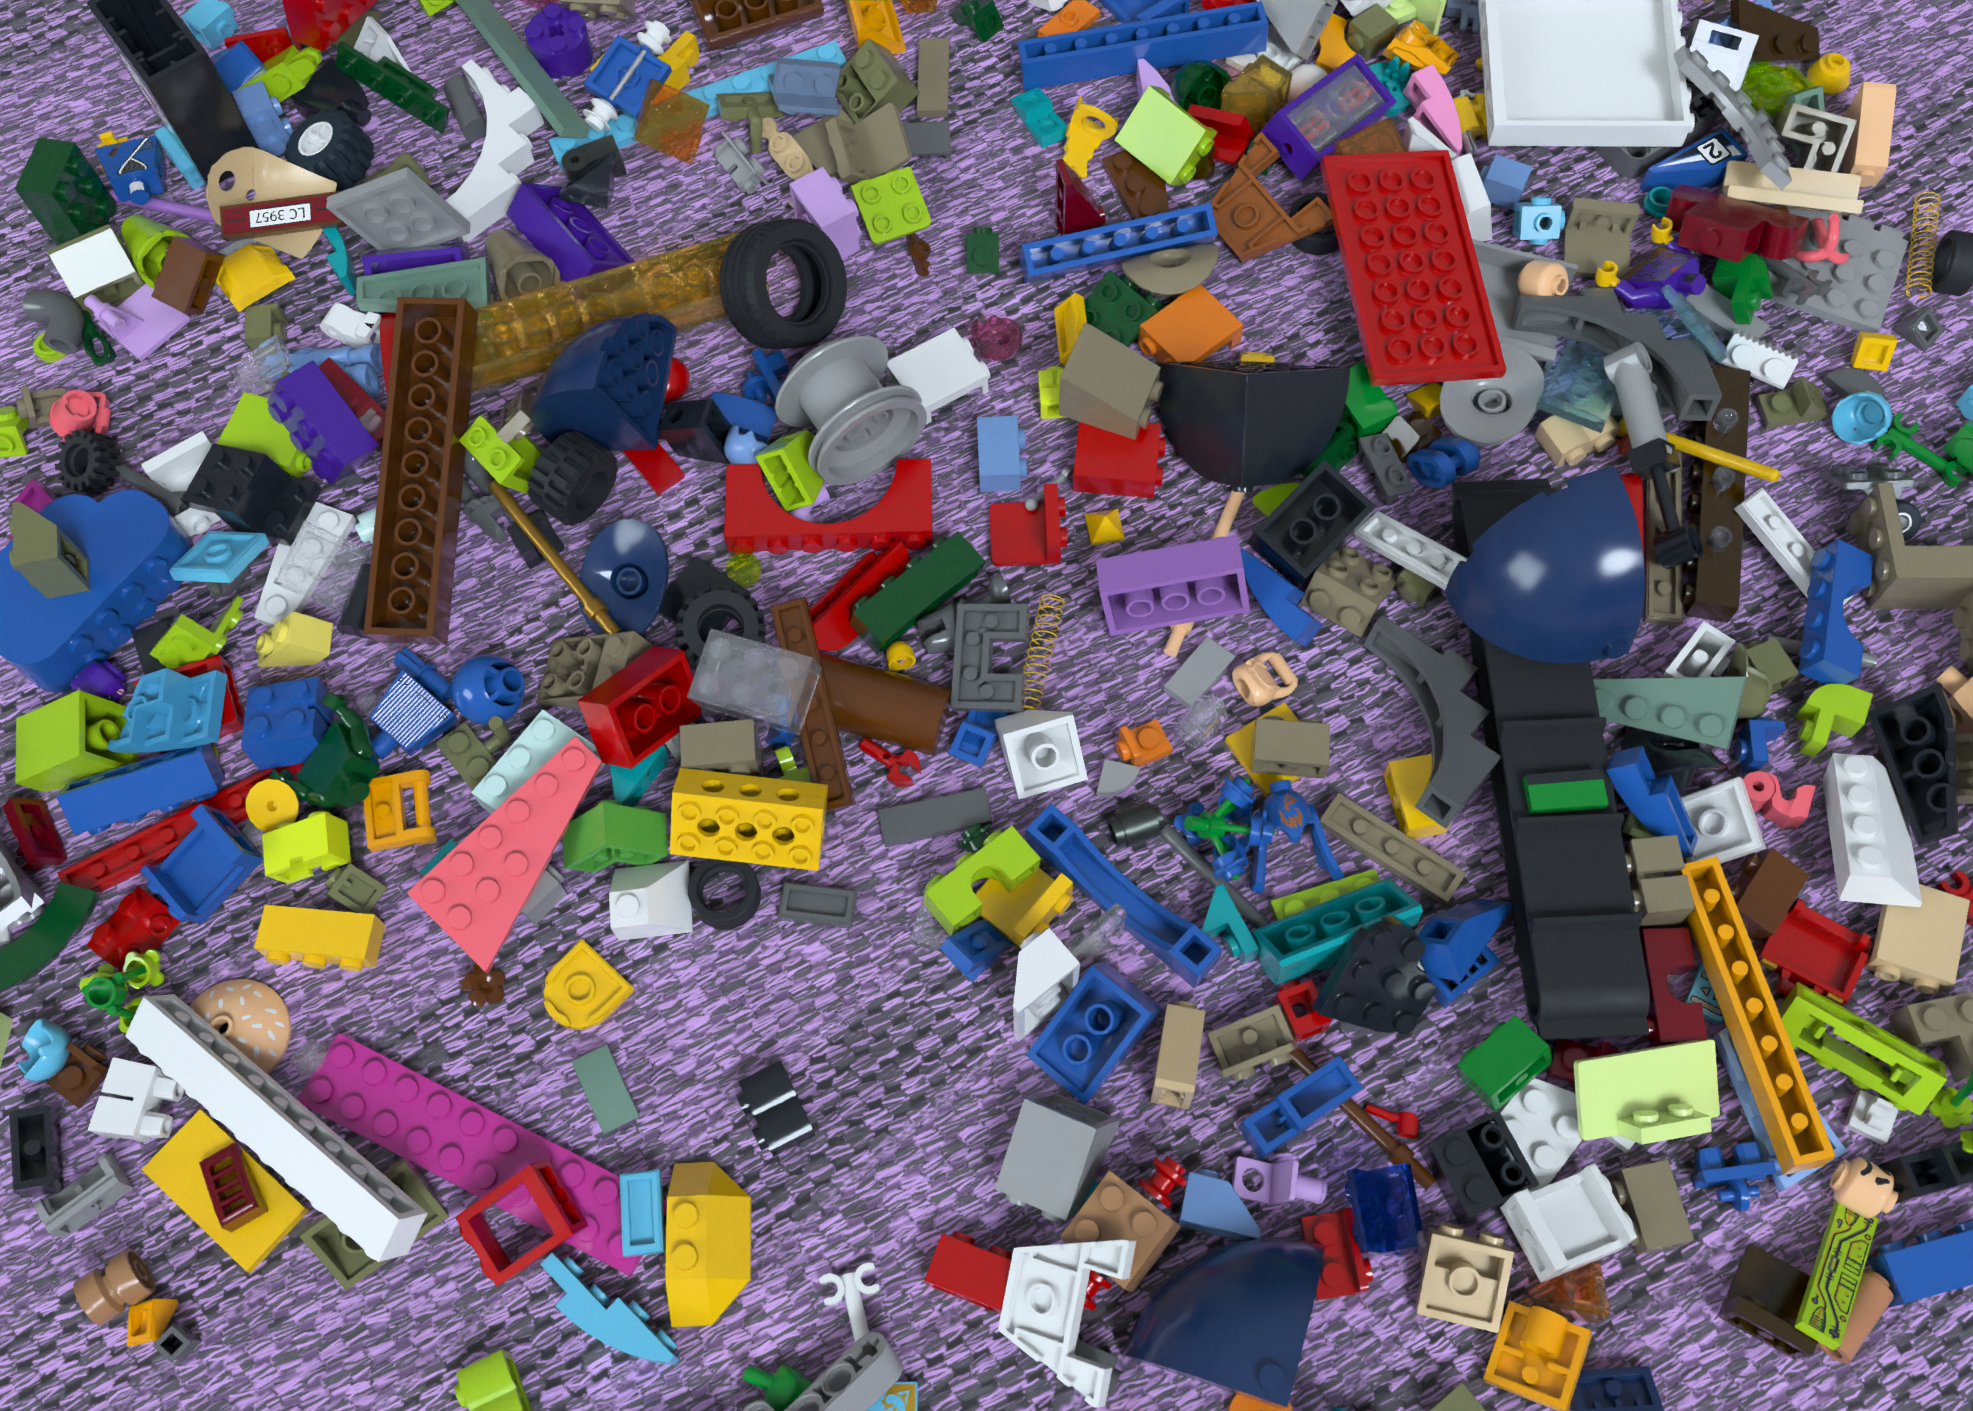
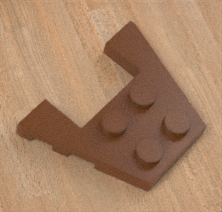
M1262 132L1254 139V146L1247 156L1243 155L1238 162V169L1229 182H1224L1211 201L1218 235L1241 263L1334 225L1331 210L1319 197H1316L1290 218L1255 178L1281 157L1278 150Z

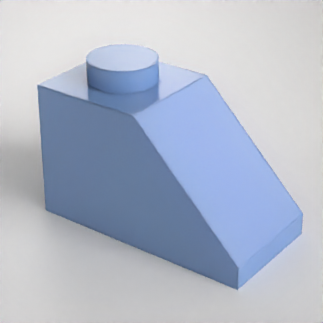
M1197 1169L1196 1173H1188L1186 1177L1188 1183L1183 1190L1177 1221L1182 1228L1236 1241L1260 1238V1228L1229 1181L1221 1180L1219 1173L1206 1169Z

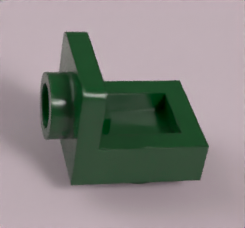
M962 0L959 3V7L951 13L952 19L957 25L973 27L980 42L988 41L1004 27L993 0Z
M974 228L973 234H966L967 274H999V233H992V228Z

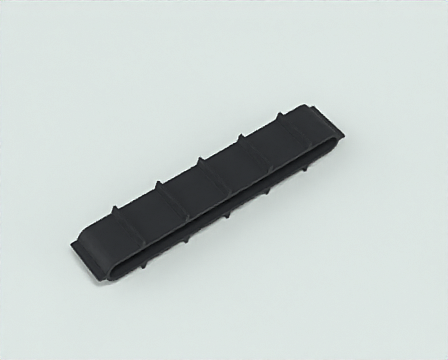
M1548 478L1453 482L1452 528L1456 553L1468 559L1474 552L1473 543L1504 515L1543 491L1546 496H1549L1558 490L1554 487L1551 488ZM1468 627L1473 658L1472 664L1479 668L1475 674L1479 703L1490 711L1483 722L1486 746L1501 756L1491 772L1501 839L1499 858L1504 859L1509 898L1513 906L1511 911L1516 937L1514 955L1519 956L1529 1018L1536 1025L1538 1036L1542 1040L1649 1035L1646 1017L1649 1011L1650 995L1639 935V927L1643 918L1642 913H1635L1621 836L1624 814L1617 813L1612 781L1606 771L1608 758L1603 733L1607 721L1606 717H1600L1591 664L1590 662L1548 663L1524 658L1491 644ZM1589 769L1602 770L1609 803L1605 809L1529 815L1523 778L1526 774Z

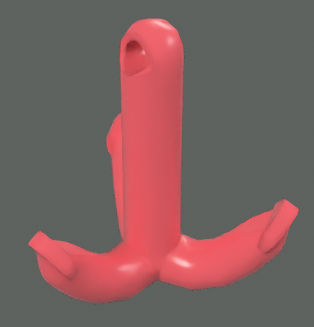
M1832 213L1828 218V230L1822 218L1815 217L1811 220L1810 225L1819 249L1815 251L1799 250L1793 255L1796 260L1812 263L1827 259L1838 265L1848 262L1850 254L1848 252L1840 253L1836 250L1841 221L1837 213Z

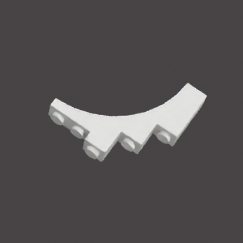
M472 59L462 65L469 86L485 106L487 128L483 149L475 167L459 189L446 200L447 203L470 222V233L458 237L462 242H469L506 215L521 185V181L516 175L535 162L531 153L533 146L527 136L545 124L541 111L520 87L511 92L506 85H499L486 67L480 68Z

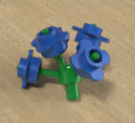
M1230 774L1224 777L1225 783L1220 788L1223 795L1219 798L1218 809L1214 813L1205 812L1203 804L1194 802L1190 804L1189 810L1186 813L1177 815L1173 821L1174 827L1182 831L1186 836V841L1191 846H1198L1203 838L1212 840L1214 844L1213 856L1215 858L1212 862L1215 869L1213 875L1216 880L1224 878L1225 882L1238 880L1246 872L1244 867L1249 864L1246 851L1250 845L1257 846V854H1262L1264 843L1271 844L1272 837L1275 835L1273 821H1267V809H1262L1261 816L1253 815L1251 806L1256 800V796L1252 792L1255 788L1248 778H1244L1239 774L1235 778ZM1241 819L1243 823H1248V826L1228 824L1226 820L1236 822ZM1226 831L1247 834L1246 837H1241L1240 839L1233 835L1224 836Z

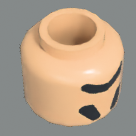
M1856 1157L1851 1161L1844 1159L1836 1168L1830 1181L1829 1187L1834 1189L1835 1200L1867 1219L1877 1216L1881 1211L1888 1214L1898 1198V1192L1893 1190V1175L1862 1157Z

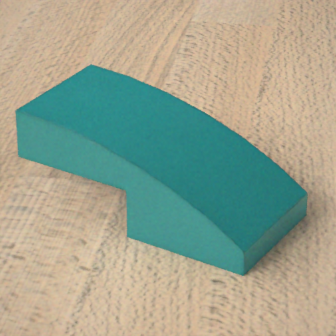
M1039 87L1011 98V103L1016 113L1042 149L1067 138V124L1053 111L1052 100Z
M336 227L322 229L334 250L326 258L336 277L348 294L352 296L356 293L357 287L356 271L352 257Z

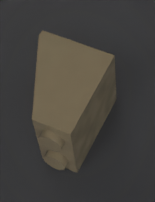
M1084 323L1060 376L1059 415L1136 440L1140 428L1146 429L1152 414V409H1149L1151 402H1158L1164 382L1159 381L1160 367L1094 326Z

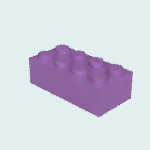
M1238 534L1096 560L1099 592L1110 636L1250 612Z

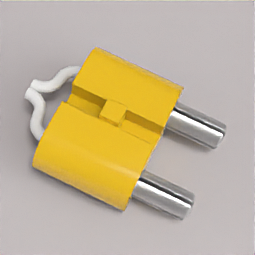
M1468 89L1461 90L1460 96L1455 97L1453 101L1459 117L1462 143L1466 153L1473 155L1478 150L1474 141L1476 136L1480 135L1481 139L1488 138L1485 94L1470 93ZM1496 146V147H1497V149H1501V148L1503 149V148H1505L1506 146Z

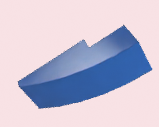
M1241 548L1246 580L1263 610L1293 641L1307 647L1323 624L1297 605L1305 593L1255 555Z
M1643 746L1614 752L1606 771L1628 808L1656 837L1677 835L1682 857H1692L1698 837L1672 776L1666 775L1656 778Z
M1339 1055L1279 1094L1274 1101L1244 1119L1238 1129L1261 1161L1360 1092L1363 1087Z

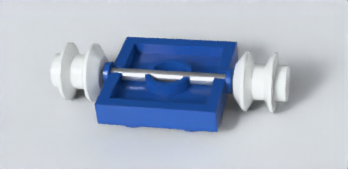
M655 20L654 22L646 21L644 23L647 32L637 33L640 47L618 35L585 81V89L599 97L591 99V103L594 106L592 111L583 110V114L586 117L585 122L597 132L602 130L610 131V126L607 122L609 119H618L615 108L638 121L671 74V66L652 55H662L664 53L661 47L662 43L670 44L672 42L669 36V29L661 22Z

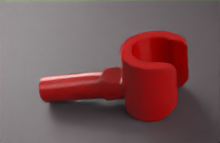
M1370 1103L1367 1104L1365 1109L1367 1113L1389 1122L1397 1123V1136L1410 1139L1418 1137L1419 1119L1414 1113H1396Z

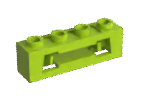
M1799 982L1795 984L1778 1009L1793 1049L1798 1047L1811 1054L1814 1061L1827 1069L1836 1068L1843 1072L1858 1087L1864 1090L1873 1089L1882 1094L1888 1102L1894 1104L1893 1106L1901 1111L1910 1110L1921 1116L1947 1081L1945 1063ZM1825 1023L1833 1027L1832 1033L1889 1064L1891 1074L1883 1070L1881 1063L1826 1033L1827 1027Z

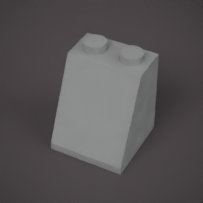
M1051 1090L1024 1098L995 1190L1006 1194V1200L1015 1205L1025 1207L1029 1204L1042 1210L1041 1215L1049 1220L1063 1222L1075 1217L1082 1208L1090 1187L1096 1178L1117 1131L1120 1119Z

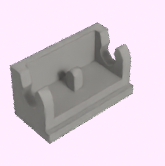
M105 1153L97 1157L99 1164L51 1199H46L45 1201L40 1199L34 1203V1208L44 1223L48 1234L66 1239L134 1189L113 1154L109 1153L107 1156Z

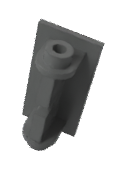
M1387 433L1358 439L1360 443L1358 446L1360 450L1358 456L1362 459L1369 475H1376L1373 483L1380 495L1379 499L1381 502L1385 501L1386 505L1389 506L1399 501V495L1415 491Z

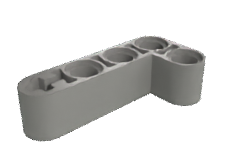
M879 1332L865 1334L784 1411H867L897 1382L903 1371V1363L883 1334ZM757 1400L748 1404L742 1411L775 1410L767 1402Z

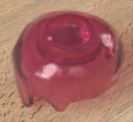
M991 315L990 319L985 323H981L979 319H976L970 329L975 350L988 361L995 362L1008 359L1015 355L1022 346L1023 334L1018 323L1010 318H998L996 315Z

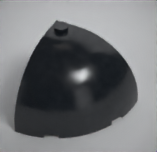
M1197 361L1157 362V365L1160 367L1159 381L1164 382L1159 398L1160 410L1167 433L1177 452L1202 477L1210 481L1233 486L1232 491L1241 493L1253 492L1254 486L1283 482L1307 468L1324 450L1335 432L1342 416L1349 388L1350 368L1326 365L1306 366L1295 365V363L1257 361H1214V363Z

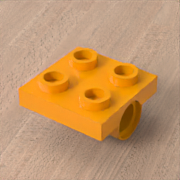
M1509 1301L1483 1380L1487 1384L1551 1409L1568 1411L1591 1341L1592 1332L1589 1329L1568 1322L1566 1318L1551 1310L1538 1306H1531L1529 1308Z

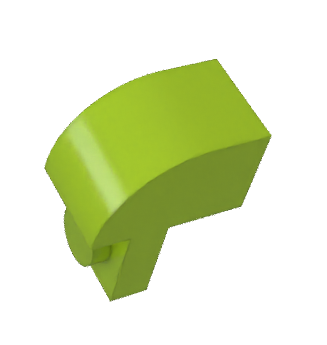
M1839 683L1827 684L1816 689L1798 708L1794 716L1804 720L1797 737L1803 740L1799 753L1814 758L1826 746L1830 731L1852 738L1865 724L1873 694Z

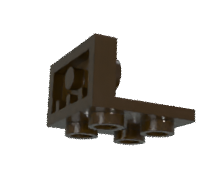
M1755 1245L1747 1246L1717 1317L1794 1360L1812 1356L1818 1344V1341L1794 1327L1810 1275Z

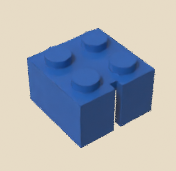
M318 676L248 688L241 748L259 770L306 763L329 727L333 724L334 710L321 703V700L329 691Z

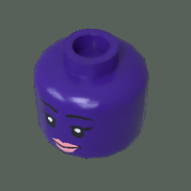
M106 660L102 663L91 661L72 679L70 686L74 692L81 690L116 703L127 692V686L124 682L128 678Z

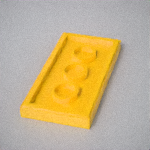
M199 1109L141 1170L246 1272L252 1273L309 1212V1209L239 1144L268 1212L233 1232L222 1229L199 1162L237 1141L205 1111ZM232 1157L213 1167L215 1173L232 1164ZM234 1171L220 1179V1184L222 1185L238 1176L237 1172ZM241 1184L225 1192L226 1198L241 1190ZM245 1197L231 1204V1209L233 1210L246 1202Z

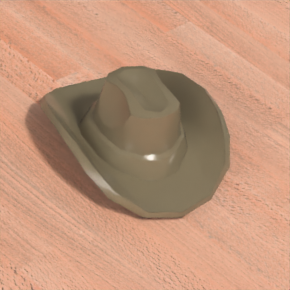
M1210 242L1143 254L1123 260L1121 267L1128 279L1139 288L1152 292L1156 297L1181 295L1198 287L1210 276L1218 262L1219 246Z

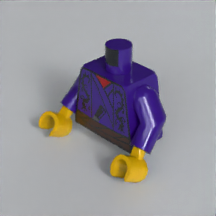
M1667 217L1661 219V229L1657 228L1655 224H1652L1651 228L1652 241L1657 244L1665 243V247L1659 246L1620 278L1616 277L1618 266L1612 261H1605L1602 269H1597L1595 276L1596 284L1604 288L1612 286L1615 294L1623 300L1627 308L1668 310L1674 308L1690 294L1700 295L1705 289L1706 279L1699 273L1700 264L1688 248L1677 245L1678 237L1674 239L1671 235L1673 223Z

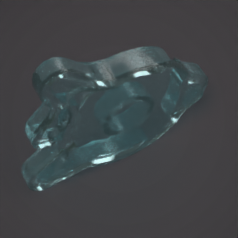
M1669 284L1661 288V293L1674 308V312L1685 325L1692 338L1700 341L1702 348L1714 361L1719 363L1726 359L1728 355L1727 348L1681 292L1677 293Z

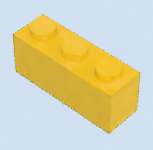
M265 905L254 948L266 957L265 960L276 965H289L290 960L302 961L304 966L316 969H324L326 963L339 964V968L342 970L361 972L363 967L376 968L385 924L375 914Z

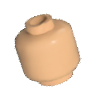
M1533 260L1519 273L1517 280L1521 296H1564L1569 285L1567 271L1558 262Z

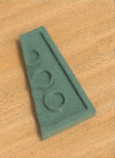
M486 257L357 277L356 303L361 311L396 313L398 297L465 298L478 312V316L491 317L490 265Z
M1746 676L1593 679L1600 717H1606L1607 722L1729 750L1748 680Z

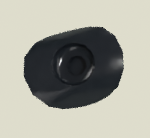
M1629 727L1621 741V751L1643 746L1656 778L1671 775L1676 788L1681 790L1690 787L1696 769L1717 768L1724 770L1727 767L1711 750L1697 742Z

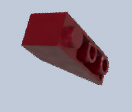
M330 357L327 358L319 366L320 370L378 444L375 450L379 452L383 446L386 411Z

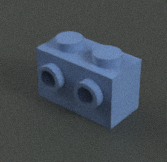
M262 81L232 91L240 113L260 150L274 156L283 154L287 150V142L291 139L290 136L294 130L287 117L281 118L280 115L284 114V111L277 96L270 97Z

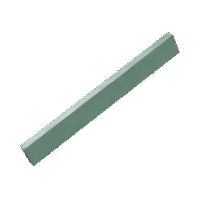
M455 0L558 135L562 138H587L590 132L588 125L491 1Z

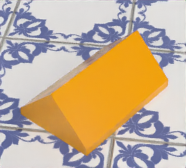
M844 0L858 50L868 39L887 48L892 54L907 50L892 0Z

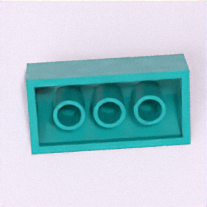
M1388 877L1251 932L1253 939L1259 947L1258 956L1263 971L1275 985L1296 980L1299 976L1313 970L1326 969L1332 966L1334 962L1339 960L1348 942L1358 929L1364 927L1365 930H1368L1373 925L1382 923V917L1399 918L1415 930L1423 910L1420 903Z

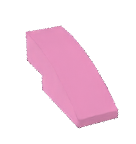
M1431 64L1413 73L1403 93L1416 110L1413 117L1457 154L1458 157L1463 149L1458 113L1443 78L1435 66Z

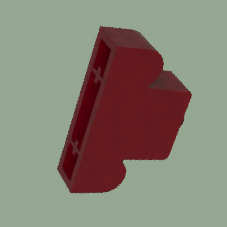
M1685 184L1671 192L1665 217L1671 219L1673 223L1672 231L1680 232L1677 241L1678 246L1733 262H1741L1753 252H1758V254L1766 258L1775 260L1791 258L1800 250L1809 222V218Z

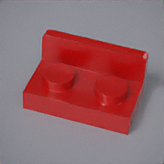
M1351 1207L1343 1208L1340 1212L1301 1217L1299 1220L1303 1239L1325 1245L1324 1258L1315 1296L1316 1301L1367 1292L1369 1290L1368 1283L1373 1282V1274L1368 1257L1362 1258L1359 1242L1364 1241V1232L1360 1217L1353 1216Z

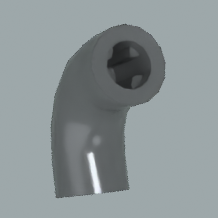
M39 289L26 292L23 298V309L26 316L33 322H48L43 336L45 345L60 353H76L84 329V317L79 304L61 291Z

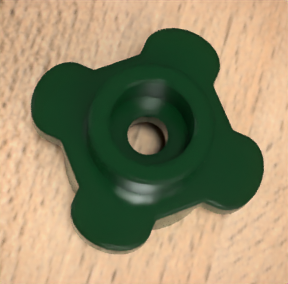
M977 823L960 834L964 841L959 843V849L964 846L967 852L971 851L974 853L984 846L983 842L991 835L989 829L992 827L991 824L982 828L980 823Z

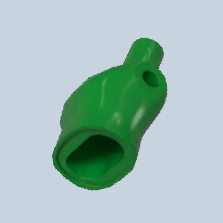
M749 1364L742 1378L765 1390L764 1401L775 1411H784L815 1382L788 1364H782L773 1375Z

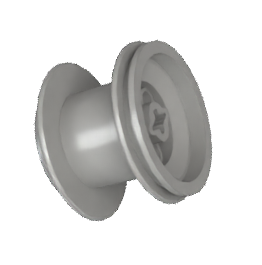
M853 336L840 338L816 347L795 364L776 397L775 411L781 422L793 427L815 426L818 432L809 448L808 462L813 471L820 474L823 480L829 484L849 485L858 483L887 469L913 447L926 425L927 412L916 390L904 385L883 387L879 381L888 363V350L885 344L875 337Z

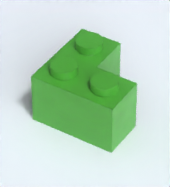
M615 800L601 801L596 807L586 813L577 815L576 819L569 822V827L563 836L565 869L595 873L615 862L645 866L651 865L669 855L666 813L651 811L647 806L629 807L620 805Z

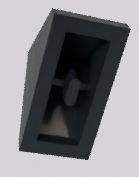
M613 150L565 183L558 196L563 201L607 209L612 200L616 154Z

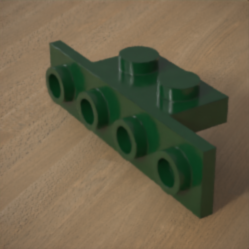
M341 41L338 43L336 68L438 132L443 133L445 131L450 108L435 100L437 88L386 56L375 62L345 42Z

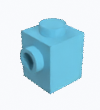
M200 0L181 16L196 39L212 50L219 46L226 37H231L239 28L233 17L235 12L223 0L220 2L218 0Z

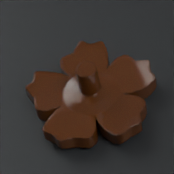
M474 964L472 972L467 973L465 978L460 980L461 990L472 991L468 994L472 1007L480 1009L485 1005L486 1001L489 1005L494 1003L500 1004L505 997V993L501 989L505 986V975L501 969L492 972L491 968L487 974L478 964Z

